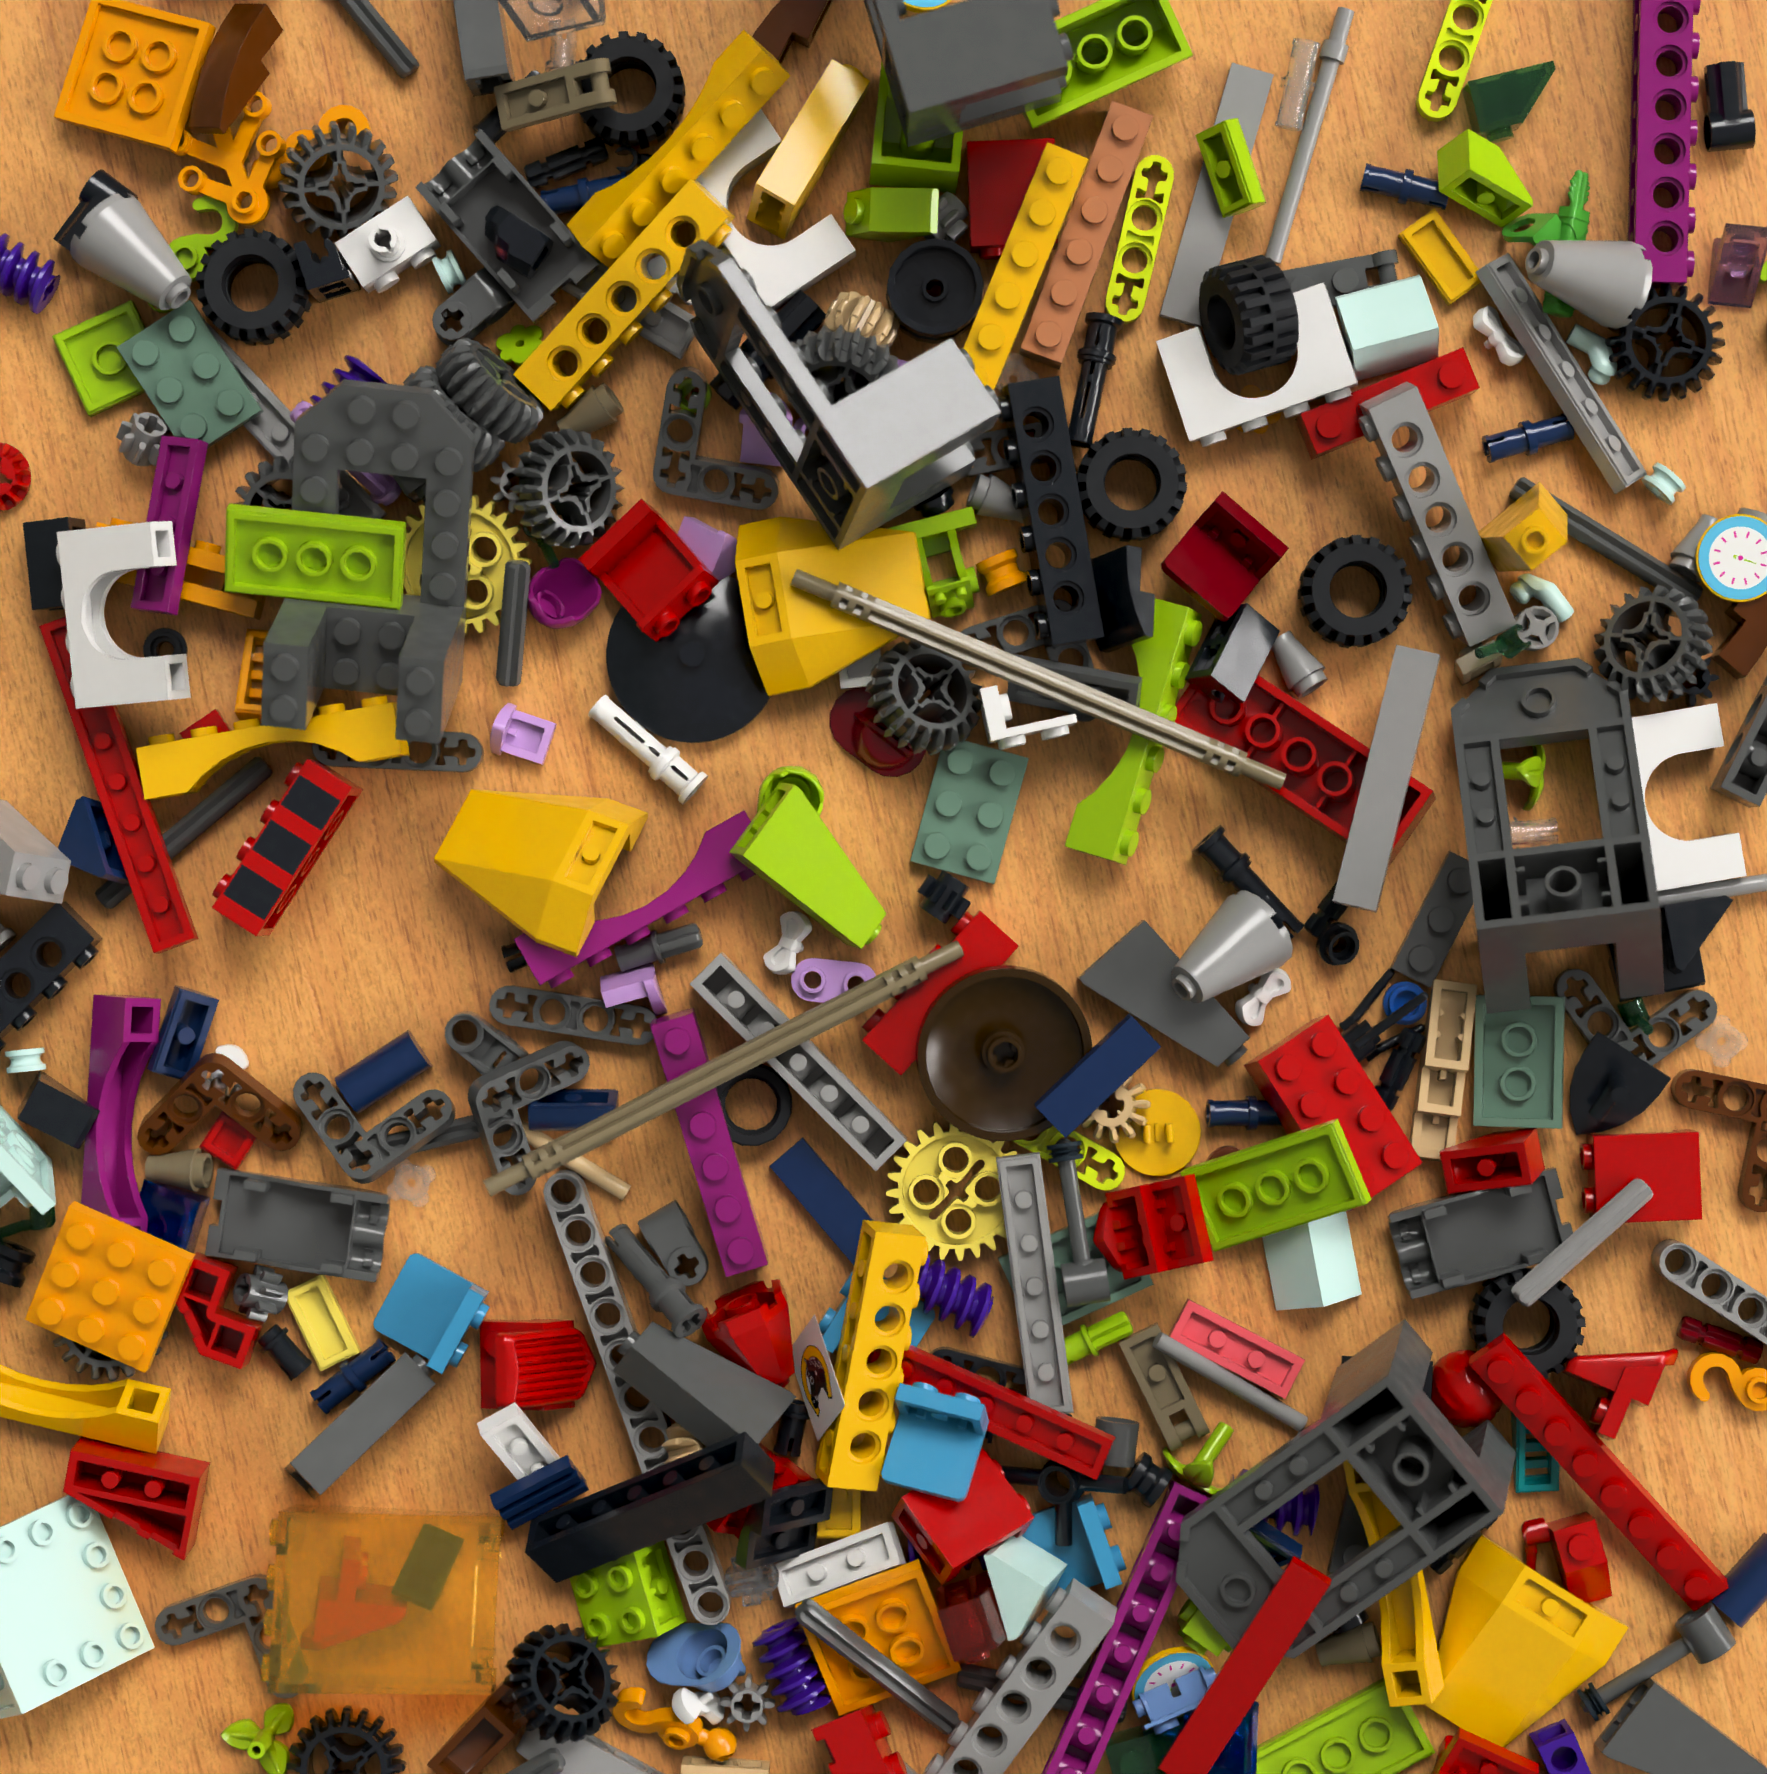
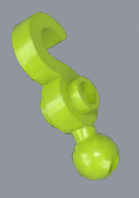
M208 196L195 199L192 207L198 213L214 211L220 213L222 217L220 230L214 234L182 236L169 244L190 275L192 282L196 281L197 271L202 272L204 265L200 262L203 255L210 256L207 250H214L211 245L217 240L223 243L228 240L226 234L233 231L237 233L238 223L228 214L226 204ZM148 303L154 311L159 313H168L174 310L173 308L168 310L156 309L152 304Z

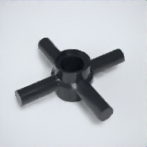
M1053 1460L1048 1461L1042 1469L1002 1466L1005 1478L1009 1484L1038 1486L1041 1496L1049 1503L1055 1504V1545L1057 1546L1072 1545V1502L1080 1498L1084 1491L1126 1494L1128 1491L1127 1477L1100 1474L1099 1478L1095 1480ZM1057 1471L1064 1473L1068 1477L1070 1488H1065L1059 1483Z

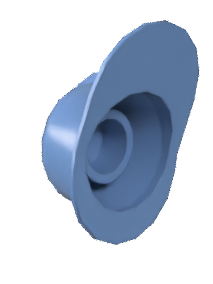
M702 1623L681 1624L657 1637L652 1642L647 1653L646 1665L650 1675L660 1684L669 1686H693L704 1692H718L728 1687L737 1676H743L746 1673V1667L742 1662L740 1652L741 1638L738 1630L728 1623H718L715 1625Z

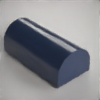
M175 985L159 1031V1042L151 1055L147 1069L155 1073L181 1079L200 1059L219 1000L208 994Z
M407 1030L336 1076L335 1082L352 1109L357 1114H360L433 1065L411 1031Z
M561 1089L528 1105L529 1131H572L619 1107L618 1090Z
M1765 1532L1725 1575L1729 1588L1710 1600L1740 1628L1749 1621L1767 1600V1534Z

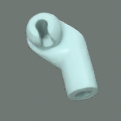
M1575 324L1565 343L1588 354L1592 364L1589 368L1588 378L1598 385L1607 384L1611 376H1615L1618 368L1617 362H1610L1609 356L1614 354L1612 347L1605 344V338Z
M1528 573L1518 576V581L1510 586V593L1518 603L1527 604L1534 597L1555 614L1558 623L1564 622L1574 613V609L1561 591L1550 581Z

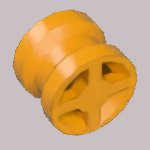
M1015 548L975 564L978 573L986 578L987 586L985 590L988 597L1000 594L1026 582V573L1019 570L1016 563L1018 554Z

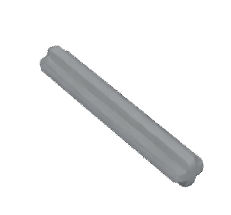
M1633 1179L1512 1287L1511 1292L1516 1300L1526 1307L1535 1303L1652 1199L1653 1192L1650 1187L1641 1179Z

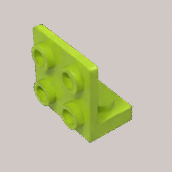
M664 1540L653 1546L645 1547L623 1556L616 1561L608 1562L581 1575L569 1578L586 1638L598 1636L596 1648L659 1637L687 1621Z

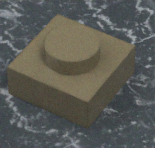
M1495 640L1485 645L1480 642L1471 647L1467 646L1458 653L1460 658L1455 660L1454 672L1463 686L1484 675L1489 669L1501 666L1503 654Z

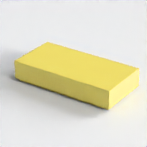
M320 1274L288 1290L287 1303L320 1372L361 1352L325 1275Z

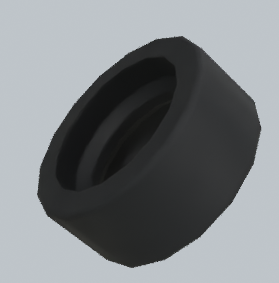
M760 1064L716 1087L732 1142L742 1146H759L774 1140L785 1129L792 1113V1094L787 1082L773 1068ZM744 1079H758L765 1082L773 1090L777 1099V1110L773 1119L766 1126L757 1130H745L736 1126L729 1119L725 1109V1099L729 1090L737 1082Z

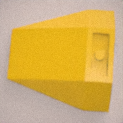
M780 516L739 525L735 566L749 648L768 696L812 688L900 637L897 634L830 607L831 602L791 586L790 584L797 569L837 586L839 582L917 615L931 619L915 532L876 528L838 550L819 521Z
M471 789L437 851L434 863L536 943L577 957L595 923L594 903L621 850L624 849L631 852L648 819V813L609 798Z
M1481 1535L1474 1542L1457 1569L1437 1648L1445 1687L1432 1704L1424 1705L1458 1727L1504 1748L1607 1663L1629 1627L1595 1605L1587 1604L1522 1563L1511 1552Z

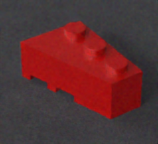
M81 1436L70 1451L63 1492L110 1519L113 1517L136 1529V1534L147 1540L152 1538L173 1550L172 1554L184 1561L195 1545L210 1462L157 1451V1454Z
M873 1704L811 1729L816 1742L824 1739L832 1762L828 1764L831 1774H907L906 1766L898 1751L892 1753L886 1737L891 1735L888 1721L882 1710L875 1711Z

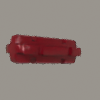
M1684 1316L1681 1319L1677 1329V1337L1681 1340L1693 1344L1697 1341L1702 1347L1731 1357L1738 1355L1740 1360L1752 1364L1758 1363L1763 1352V1343L1747 1336L1743 1339L1738 1333L1708 1323L1702 1325L1700 1320Z

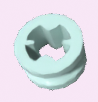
M451 249L446 251V256L442 259L437 258V256L431 258L448 294L454 292L453 288L456 285H463L467 281Z
M1657 462L1652 467L1654 470L1651 476L1645 475L1642 478V482L1656 497L1671 505L1675 501L1674 494L1676 492H1683L1686 486L1675 473Z
M44 1047L5 1051V1057L9 1058L11 1062L10 1066L6 1068V1072L18 1073L47 1069L46 1064L42 1063L40 1059L41 1055L45 1053Z

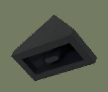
M1723 895L1660 907L1661 934L1667 966L1670 972L1676 975L1684 971L1733 900Z
M39 1071L18 1108L17 1119L79 1149L100 1110L46 1073Z

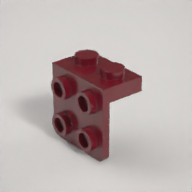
M1222 491L1162 561L1161 569L1220 621H1227L1259 581L1282 558L1289 547Z

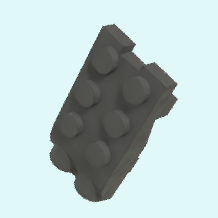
M480 129L474 134L476 139L467 149L450 159L432 180L425 184L421 181L415 188L535 324L558 304L552 298L571 280L578 286L598 269L600 265L581 246L565 224ZM496 205L530 224L554 242L548 257L531 279H528L497 259L494 244L485 236V217L490 209Z
M1556 1168L1544 1169L1535 1182L1530 1185L1453 1193L1391 1212L1387 1216L1389 1229L1398 1254L1403 1281L1411 1299L1494 1278L1538 1264L1565 1241L1573 1231L1571 1223H1561L1555 1200L1564 1197Z
M217 1169L213 1199L222 1200L218 1224L209 1225L205 1255L253 1262L288 1270L376 1282L381 1270L384 1236L390 1212V1197L387 1194L349 1186L234 1169Z

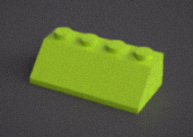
M1100 0L1056 20L1055 24L1058 34L1066 32L1073 53V59L1067 61L1068 68L1065 75L1067 87L1061 88L1060 102L1024 112L1023 115L1032 129L1037 128L1193 57V53L1169 0Z

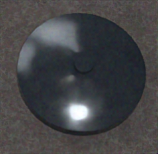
M731 576L719 580L720 582L712 589L709 598L701 605L693 607L680 619V624L675 631L668 636L661 637L657 642L641 632L636 626L637 622L623 606L620 607L614 618L606 649L607 670L612 688L628 714L640 725L656 735L685 743H704L719 740L736 733L753 721L771 697L766 693L749 648L738 580Z

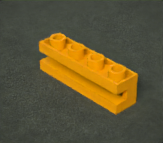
M112 517L110 525L97 522L96 528L134 523ZM196 540L195 546L189 547L180 599L260 620L266 596L224 592L225 556L220 555L222 547ZM137 570L122 575L115 582L134 587Z

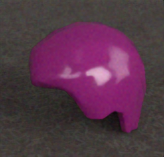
M565 557L551 566L541 568L534 574L529 584L527 608L533 617L546 627L552 629L569 628L581 623L592 613L599 604L602 590L598 584V579L576 558Z

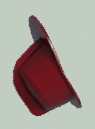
M867 687L847 690L836 699L830 711V728L833 737L844 750L872 771L888 777H899L908 774L921 763L926 749L914 755L910 743L905 747L898 748V737L894 734L890 737H884L885 730L887 729L884 723H873L878 711L867 708L868 700L872 697L871 694L865 691Z

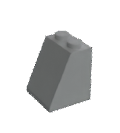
M0 799V894L62 904L64 892L68 885L71 860L9 802Z

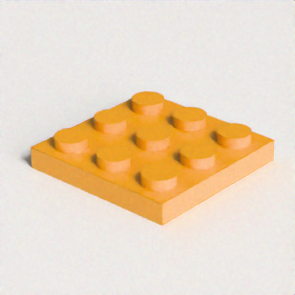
M91 0L53 117L63 123L177 153L192 106L199 74L216 28L209 22L123 0Z
M73 1201L67 1209L25 1320L146 1373L152 1364L195 1254Z
M919 1559L811 1598L922 1685L961 1671L958 1657ZM802 1602L795 1604V1608L801 1605ZM802 1626L839 1716L893 1696Z

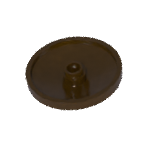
M1012 965L990 966L972 971L956 979L932 1002L925 1013L917 1036V1070L923 1089L930 1102L954 1127L967 1134L986 1140H1021L1042 1133L1053 1126L1034 1106V1103L1092 1049V1039L1081 1009L1071 995L1053 979L1025 967Z

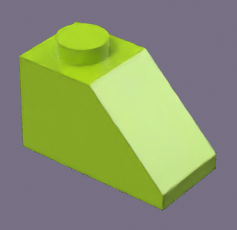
M1466 129L1437 150L1439 192L1501 228L1533 207L1532 197L1500 147L1472 130Z
M870 187L847 192V201L843 212L846 222L845 235L890 243L937 234L939 189Z

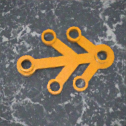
M255 92L243 108L245 115L235 138L229 127L225 134H213L217 147L194 139L184 129L182 134L184 135L183 144L178 147L177 153L172 152L177 156L188 155L226 170L232 187L208 179L202 170L192 165L186 166L180 171L178 183L183 190L191 195L203 194L225 203L230 217L242 225H254L267 216L270 198L265 187L277 159L281 158L286 151V142L277 132L272 130L262 132L256 141L257 150L261 154L248 178L244 162L262 121L271 113L272 104L270 100L261 92ZM256 100H262L261 109L257 112H251L252 104ZM271 139H276L277 145L275 149L267 152L265 148L267 142ZM193 174H198L197 184L188 187L189 177ZM251 195V205L242 209V200L246 196Z

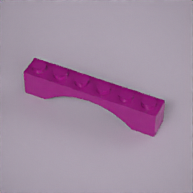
M745 810L705 832L698 851L688 868L665 893L649 904L625 915L595 920L577 957L536 943L525 933L514 938L515 944L539 986L548 982L551 989L574 977L571 968L586 960L589 967H592L612 956L613 954L609 947L625 939L629 946L651 934L648 925L663 917L665 923L669 924L687 914L689 910L685 904L701 896L704 903L721 895L727 891L724 883L739 875L744 882L755 876L756 873L729 853L751 822Z
M93 995L87 1102L100 1110L85 1137L81 1204L147 1233L148 1216L140 1198L134 1173L132 1121L141 1077L151 1054L159 1042L161 999L130 995Z
M694 1007L651 1021V1031L667 1082L709 1061ZM715 1087L676 1107L675 1110L726 1277L768 1265V1252L735 1153L718 1091Z

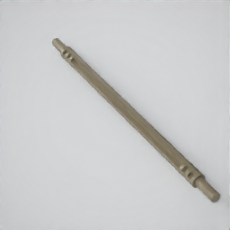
M799 569L796 570L792 579L791 586L831 602L830 607L1233 776L1238 777L1239 774H1242L1278 790L1281 789L1285 781L1286 773L1247 758L1248 753L844 583L839 582L837 586Z
M955 940L920 959L914 956L521 1156L523 1161L483 1180L490 1196L529 1177L535 1180L927 980V974L963 957V949L959 942Z

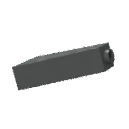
M453 0L465 81L474 97L495 93V86L515 81L502 0Z
M1141 920L1077 977L1090 989L1217 1067L1223 1062L1229 1067L1248 1050L1243 1044L1250 1037L1214 997L1201 1003H1193L1190 1000L1185 1001L1175 993L1171 984L1173 980L1171 971L1179 961V958L1145 920Z
M651 1322L641 1335L634 1330L617 1350L623 1357L613 1371L707 1447L745 1431L759 1444L796 1398L793 1393L684 1337H676L672 1331L654 1322Z
M405 1352L284 1469L315 1500L436 1384L430 1378L434 1371L427 1366V1363L419 1355L416 1354L411 1358Z
M1651 1677L1637 1686L1594 1743L1608 1758L1650 1774H1767V1766Z

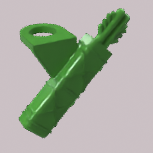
M1577 170L1574 173L1572 180H1570V192H1568L1569 206H1560L1558 215L1557 213H1532L1520 216L1504 226L1502 229L1504 240L1507 242H1530L1534 247L1542 240H1586L1587 228L1590 223V212L1583 210V207L1588 202L1586 197L1589 196V192H1587L1590 189V186H1588V173ZM1533 224L1526 230L1514 232L1517 228L1523 225ZM1545 291L1543 301L1544 313L1558 318H1570L1573 316L1575 310L1573 307Z

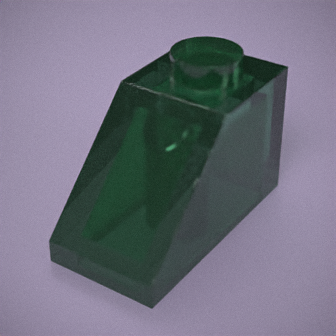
M1554 61L1468 81L1462 92L1472 131L1483 138H1487L1492 143L1513 138V131L1517 130L1524 122L1555 71Z
M1186 1713L1176 1716L1180 1725L1155 1735L1152 1727L1143 1731L1141 1727L1144 1725L1112 1733L1105 1749L1112 1774H1166L1158 1767L1188 1720Z

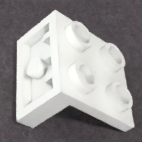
M997 685L982 688L978 691V699L983 703L981 704V713L988 744L998 742L999 750L1025 745L1027 743L1025 736L1040 733L1042 741L1070 734L1069 726L1077 723L1076 714L1006 728L1005 722L1013 719L1007 693L999 695Z

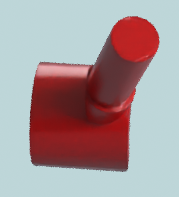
M1544 1518L1527 1520L1521 1527L1523 1540L1526 1545L1525 1564L1535 1571L1538 1554L1537 1545L1550 1542V1532Z

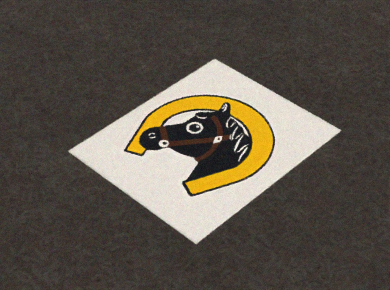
M814 1314L792 1345L795 1375L817 1441H819L845 1407V1403Z

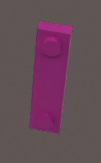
M163 435L161 437L146 522L172 521L177 565L137 570L131 608L169 615L178 614L208 443L205 441Z

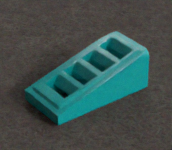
M1511 1412L1512 1448L1516 1452L1513 1465L1515 1492L1559 1491V1463L1536 1438L1526 1439V1434L1532 1433ZM1547 1451V1456L1525 1457V1452ZM1547 1468L1548 1474L1525 1475V1469Z

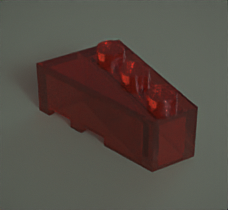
M988 1571L936 1588L937 1612L954 1662L964 1659L965 1664H973L990 1657L989 1651L996 1649L1007 1638Z

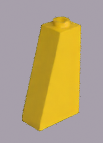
M833 59L831 60L755 184L746 219L783 240L788 235L865 100L870 80L865 78L856 67L849 64L842 65Z
M1539 481L1478 531L1490 561L1499 572L1532 571L1568 542V514Z

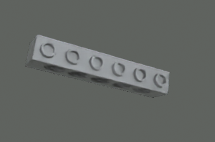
M1404 382L1360 403L1359 406L1364 416L1358 418L1359 425L1369 443L1375 441L1381 455L1375 458L1378 470L1385 482L1392 481L1398 495L1392 498L1394 507L1403 522L1408 520L1414 533V536L1409 537L1411 547L1419 561L1425 560L1431 575L1426 577V582L1433 597L1436 600L1442 599L1448 614L1443 615L1442 618L1453 640L1459 638L1460 641L1471 647L1516 626L1517 623L1417 386ZM1407 426L1410 433L1408 442L1400 448H1394L1392 445L1393 433L1399 427ZM1424 466L1426 470L1425 481L1419 487L1411 488L1409 485L1411 471L1416 467ZM1435 506H1441L1443 510L1442 520L1434 527H1427L1425 519L1428 511ZM1451 546H1458L1460 551L1458 560L1451 566H1444L1442 557L1446 549ZM1474 585L1476 588L1474 600L1467 605H1460V592L1466 586Z
M723 952L690 983L746 1041L790 1020ZM810 1039L766 1061L875 1171L907 1141V1137Z
M1074 1578L1065 1590L1058 1587L1045 1605L1044 1609L1048 1613L1042 1622L1038 1623L1034 1620L1029 1625L1020 1640V1643L1024 1645L1016 1657L1009 1654L1004 1659L995 1675L999 1678L998 1682L992 1690L985 1687L980 1692L971 1707L975 1712L968 1723L962 1720L959 1721L947 1740V1743L951 1745L943 1757L936 1753L923 1774H1003L1114 1624L1117 1607ZM1067 1626L1076 1635L1071 1638H1064L1056 1633L1055 1628ZM1033 1660H1043L1050 1665L1051 1669L1038 1671L1032 1667L1030 1662ZM1010 1693L1020 1694L1025 1698L1026 1702L1023 1704H1013L1006 1698V1695ZM994 1727L1002 1735L999 1737H989L982 1731V1728ZM970 1760L977 1766V1769H963L958 1764V1761Z

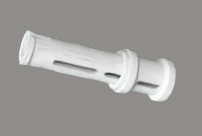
M606 694L589 711L588 716L598 722L622 745L650 767L648 772L652 779L655 781L660 779L679 795L678 801L684 805L707 779L708 775L705 772L698 773L679 757L680 751L676 747L672 748L669 746L666 748L638 722L611 701Z

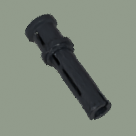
M1090 312L1085 317V323L1088 325L1084 347L1079 349L1077 354L1078 362L1082 364L1068 428L1071 446L1090 448L1093 444L1092 439L1101 404L1107 370L1112 369L1116 362V356L1113 354L1117 332L1123 329L1124 321L1110 314Z
M1221 825L1212 830L1192 850L1195 856L1201 855L1218 873L1217 880L1221 884L1228 885L1230 883L1237 892L1246 890L1259 896L1276 912L1271 919L1278 929L1284 926L1283 921L1294 933L1298 934L1303 929L1304 924L1294 916L1249 867L1251 861L1246 852L1240 853L1223 835L1225 829Z

